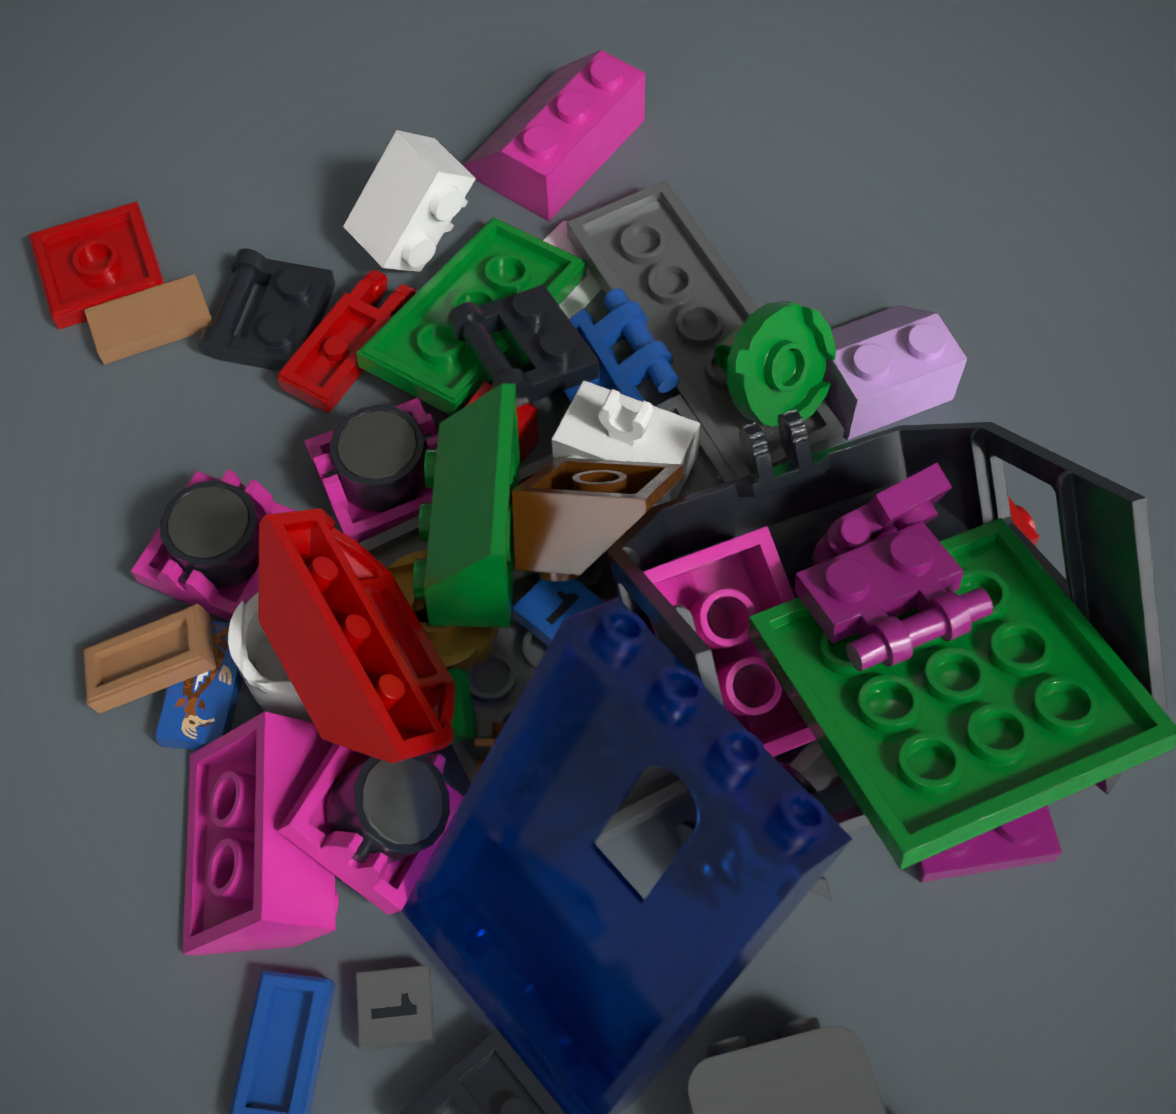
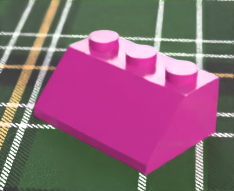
M603 50L559 67L463 166L476 178L475 180L543 219L550 221L645 120V72Z
M768 526L643 572L672 606L682 605L691 612L697 634L711 649L739 770L816 740L748 635L749 616L795 599ZM651 621V624H652L653 629H654V631H655L656 637H657V639H658L656 629H655V627H654V625H653V623H652V621Z
M264 711L190 754L182 954L198 956L295 947L336 930L339 896L335 888V875L277 831L334 744L323 740L312 722Z

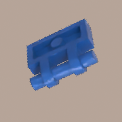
M616 288L605 295L603 303L610 313L596 323L593 316L583 308L569 319L600 361L599 378L589 381L590 383L609 390L619 391L620 394L642 402L645 400L636 386L645 379H651L661 393L668 392L678 385L680 379L671 366L673 363L671 353L664 342L655 341L646 327L648 317L638 302L629 300L623 289ZM621 339H626L635 353L621 363L612 346ZM581 385L564 390L571 403Z

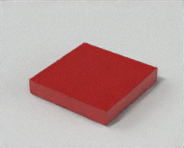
M137 201L29 234L50 313L58 330L88 321L84 309L165 284L142 211Z

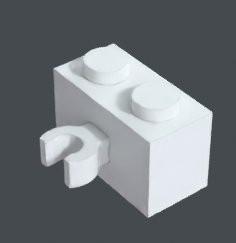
M396 130L343 227L382 268L421 272L425 264L433 257L436 245L443 233L451 231L454 227L451 223L452 218L462 207L467 205L468 201L465 199V196L476 178L435 138Z
M583 381L552 438L553 461L560 457L683 464V477L652 506L654 507L678 498L698 457L700 423L655 407L649 402H642L620 394L619 391L609 390Z

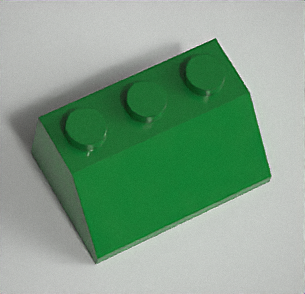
M502 383L439 424L437 449H426L424 464L426 488H433L432 503H421L419 538L420 542L428 543L427 559H415L413 593L414 599L425 600L429 626L510 628L515 557L512 490L519 486L520 473L516 384Z

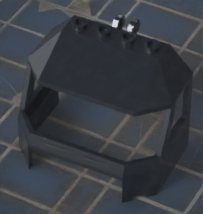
M796 409L778 415L777 420L781 445L789 462L772 467L766 435L758 423L753 422L740 427L738 433L743 459L750 475L651 507L607 550L638 674L642 678L708 812L746 865L770 875L776 871L798 880L806 890L829 900L832 899L828 881L804 850L870 826V822L844 782L777 807L744 793L711 649L697 634L691 612L682 605L672 606L643 573L644 571L768 526L794 597L798 598L795 593L796 573L814 566L812 560L813 550L818 541L825 536L829 527L836 520L866 505L876 494L938 463L952 486L934 505L939 515L925 524L938 541H943L1002 518L1163 710L1167 707L1147 498L993 422L898 425L812 454L803 417L800 416ZM1003 461L1051 485L1054 489L1066 579L1013 523ZM651 621H652V623H653V625H654V627H655V629H656L658 639H657V637H656V634H655V631H654L653 626H652V624H651ZM1123 772L1095 785L1108 795Z

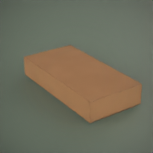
M196 274L84 309L97 353L104 365L202 333L206 326L213 324Z
M195 604L83 649L86 705L100 714L215 669L216 662L210 613L199 604Z

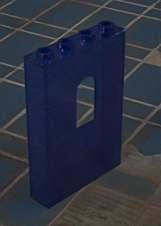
M617 597L562 621L401 911L566 1114H620L637 1100L853 838L827 813L821 802L810 795L765 749L762 742L754 734L747 731L705 688L701 679L688 670L647 628L645 622ZM659 766L672 771L686 784L695 802L697 822L690 838L644 899L595 843L642 772L647 767Z

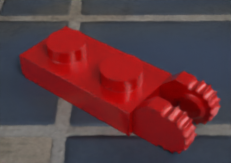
M377 270L369 271L350 294L345 293L278 373L277 379L280 388L330 414L364 371V369L358 367L356 352L417 293L416 289L405 284L399 285L395 292L391 293L383 305L377 309L378 302L385 296L388 278L386 277L387 275Z

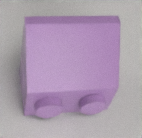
M897 305L832 329L836 346V359H827L826 372L822 381L831 383L824 401L843 426L844 435L847 440L954 399L967 357L938 313Z

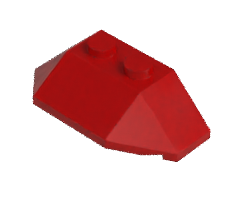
M321 508L265 514L259 522L258 621L320 737L323 740L389 763H396L446 748L454 738V728L451 726L454 714L455 682L392 573L359 542L335 529V521Z

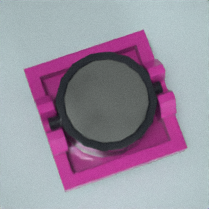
M418 398L394 407L375 405L360 408L345 417L336 429L304 441L342 533L359 543L418 516L421 503H432L433 488H426L424 464L426 449H437L438 435L431 414H425Z
M227 469L221 480L196 471L186 488L180 491L166 505L160 520L159 529L132 568L131 573L137 582L189 605L199 604L207 612L230 622L234 611L242 600L246 604L259 592V522L265 514L296 510L274 502L272 495L256 480L251 479L247 487L244 486L236 473Z
M333 744L277 831L384 913L390 915L403 909L465 797L444 781L442 773L446 758L439 753L427 756L420 755L396 763H389Z

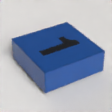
M541 579L512 607L513 618L559 656L563 657L603 616L606 608L605 602L576 579L559 582Z

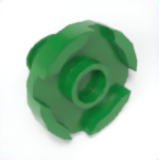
M780 301L767 303L750 314L743 325H737L714 348V355L722 370L727 374V385L736 408L746 419L773 427L778 426V415L796 409L800 416L803 417V421L815 413L827 396L831 383L822 380L826 372L827 359H836V346L831 327L819 311L794 302Z

